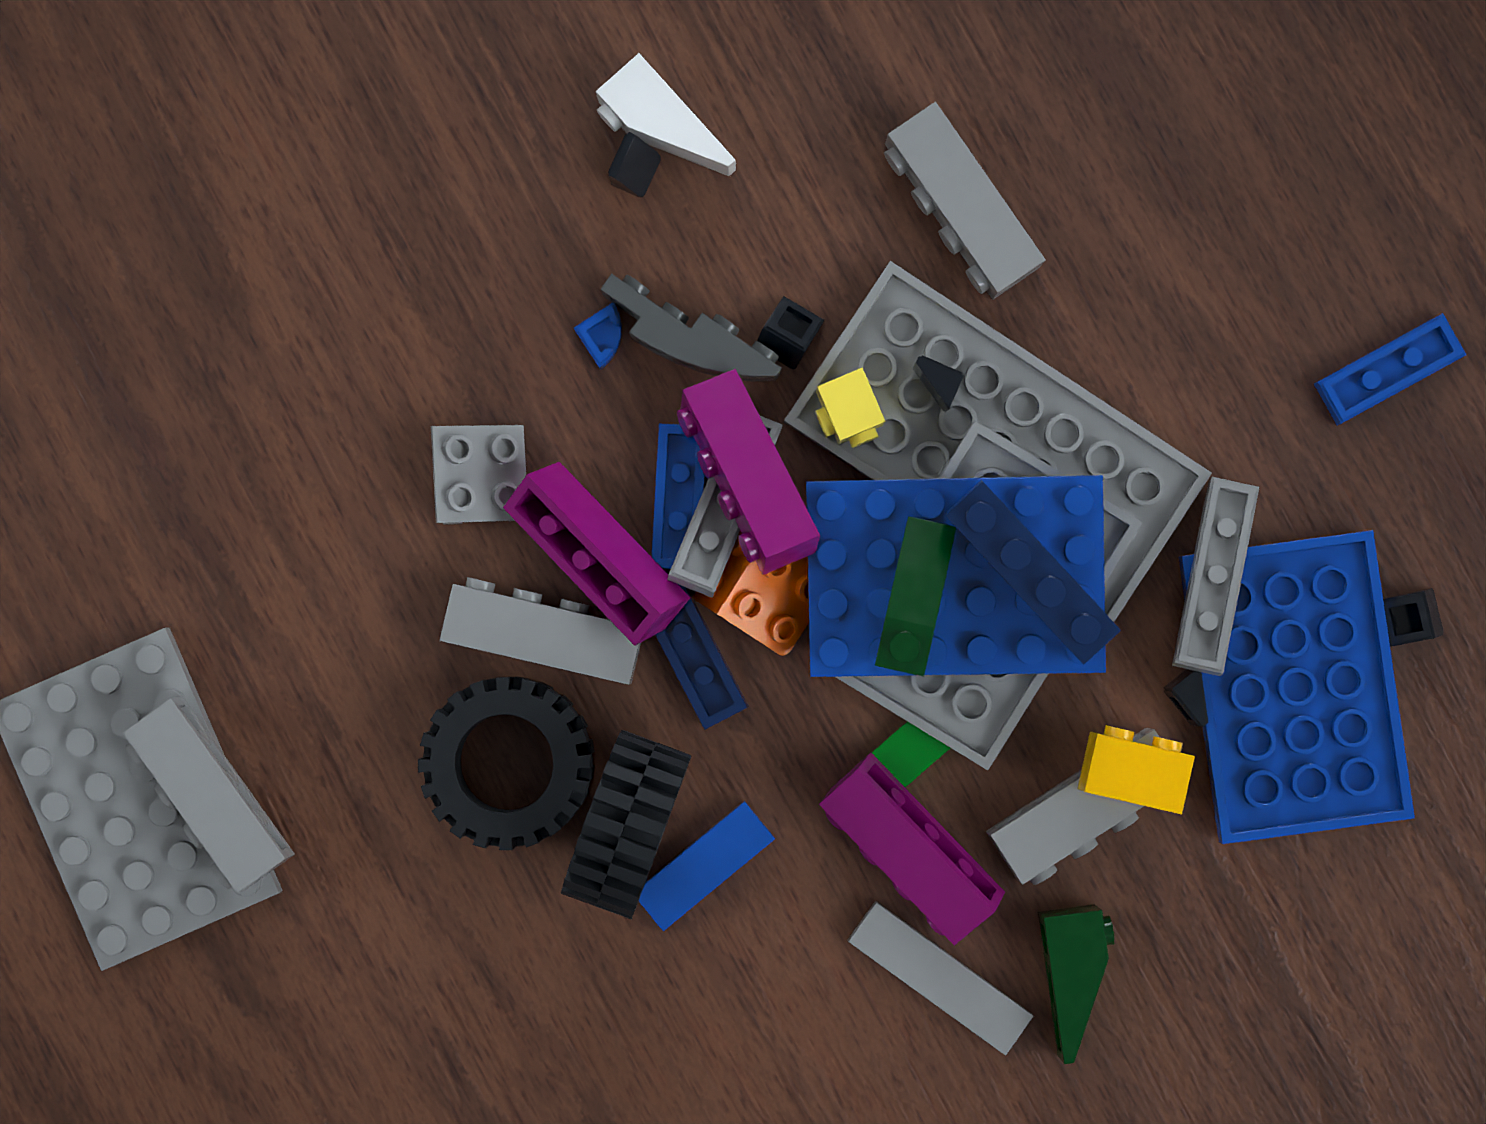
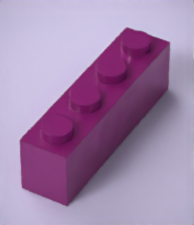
M733 369L683 389L681 409L677 410L678 421L686 437L694 436L700 448V451L697 452V457L703 473L708 479L714 477L721 490L718 493L719 504L725 517L729 521L735 519L742 533L738 536L747 561L749 563L756 561L762 575L816 553L820 534L737 370Z
M560 462L527 474L503 506L507 513L634 646L666 629L690 599L688 594L678 584L667 580L668 574Z
M871 752L841 778L819 803L830 823L837 829L844 830L859 846L862 856L869 863L877 865L892 880L898 894L906 900H911L926 916L930 927L939 935L945 936L954 946L996 911L1005 891Z

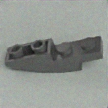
M611 273L601 288L603 297L612 303L614 302L616 306L638 320L629 332L631 339L665 359L713 376L736 369L742 381H776L781 374L782 368L775 364L779 358L778 355L758 341H755L751 347L736 337L739 329L719 314H715L713 319L702 313L693 327L690 328L685 325L689 320L687 315L668 302H665L662 308L646 298L650 292L649 289L629 275L620 280Z

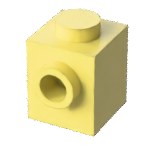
M863 368L817 386L816 394L822 408L816 410L815 413L826 438L834 435L838 445L849 441L851 447L854 448L879 437L876 429L882 427L886 421Z

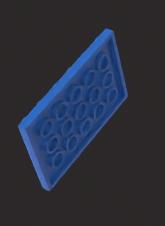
M1103 475L807 481V510L820 534L816 553L808 556L810 677L914 675L875 666L908 516L954 526L945 516V513L981 480L1105 612ZM956 528L924 675L1106 673V646L1083 665Z
M1373 530L1248 547L1224 672L1221 676L1201 672L1208 723L1202 728L1219 843L1229 844L1415 818ZM1194 554L1178 557L1184 601Z

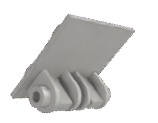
M524 425L431 426L436 523L451 525L462 524V522L515 521L503 506L526 476Z

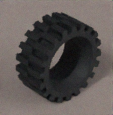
M498 677L470 684L468 688L454 693L447 699L448 703L443 708L436 710L430 719L433 722L430 730L423 733L420 746H424L423 757L418 759V773L424 772L425 784L421 786L424 798L430 797L436 807L432 810V813L439 822L445 819L452 826L450 832L460 839L464 836L473 839V845L485 849L489 845L498 846L499 850H513L515 847L524 845L529 847L554 835L576 814L579 807L584 803L589 793L590 781L594 776L595 765H593L592 753L595 752L593 739H589L586 730L588 725L583 716H579L572 707L574 704L565 695L561 696L555 692L553 687L524 677ZM514 715L526 719L544 734L550 745L553 756V772L550 783L543 795L529 806L514 810L491 807L479 800L471 792L464 780L461 769V754L464 743L471 731L479 723L491 716Z
M621 730L584 821V826L564 879L561 894L632 920L692 755Z

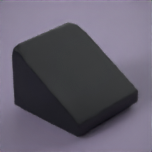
M628 132V134H625L608 171L611 185L634 196L643 197L659 166L661 156L638 136Z
M783 296L764 325L757 341L778 355L777 361L791 369H796L822 326L824 319Z
M919 356L913 366V370L941 409L946 413L954 400L964 375H962V372L926 356Z
M1433 588L1383 599L1390 647L1434 639L1443 635L1442 622Z
M1186 669L1163 687L1165 689L1164 693L1190 725L1203 727L1208 723L1202 673Z

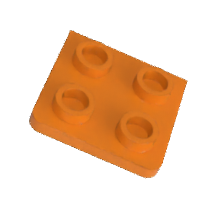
M737 537L713 598L699 592H695L692 598L781 656L787 655L809 623L808 558H802L762 575L756 561L751 563L747 561Z

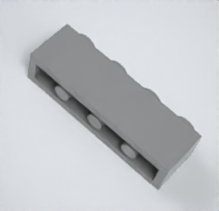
M936 101L887 135L885 145L888 150L884 152L886 160L898 176L905 173L915 187L911 194L916 204L925 215L933 213L942 226L938 233L943 243L953 255L958 252L961 253L970 266L966 270V274L980 294L987 291L992 300H994L1042 266L1046 259Z
M467 577L465 586L452 585L439 641L619 683L632 684L641 643L634 646L607 617L603 619L587 615L589 605L561 599L559 608L540 604L542 594L514 588L512 597L494 593L495 583Z
M183 697L168 699L123 732L129 741V744L126 745L129 756L141 769L146 767L149 769L158 782L154 785L157 795L168 808L173 809L176 807L186 821L183 825L186 836L198 849L205 848L215 862L211 865V869L215 877L225 888L229 889L232 887L236 893L242 892L295 855Z
M1145 728L1134 735L1133 742L1152 746L1153 737H1159L1155 729ZM1080 770L988 829L986 833L1015 878L1022 885L1029 880L1033 885H1037L1056 873L1057 868L1054 864L1071 854L1073 859H1077L1094 849L1098 845L1095 838L1111 828L1114 833H1117L1133 824L1139 818L1136 811L1144 806L1077 789L1081 775Z

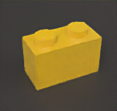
M1105 725L1104 734L1090 732L1077 789L1095 795L1182 814L1195 759L1193 755L1181 753L1183 743L1155 736L1153 737L1152 746L1133 742L1135 732Z

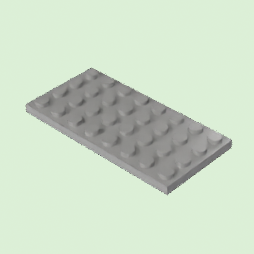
M890 261L785 418L784 423L870 480L939 478L974 420L1067 476L1103 475V498L1143 522L1105 583V613L1114 622L1212 472ZM919 356H926L958 370L964 375L954 400L946 413L941 409L913 370V366ZM863 368L886 422L882 427L876 429L879 437L854 448L851 447L849 441L838 445L834 435L825 437L815 411L822 408V405L816 394V389L819 385Z

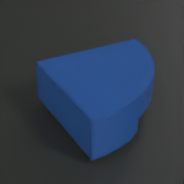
M614 302L574 327L575 332L600 370L613 359L621 342L622 323Z

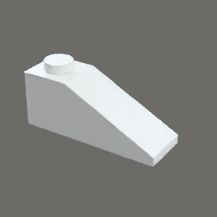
M640 53L596 91L598 101L601 104L597 112L614 132L622 128L627 134L628 132L635 134L650 146L730 176L736 170V160Z

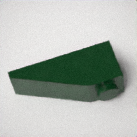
M908 516L875 666L924 677L956 533L955 526Z
M1095 904L1038 912L1057 1055L1064 1064L1075 1062L1109 960L1107 945H1114V931L1109 915L1103 916L1102 909Z

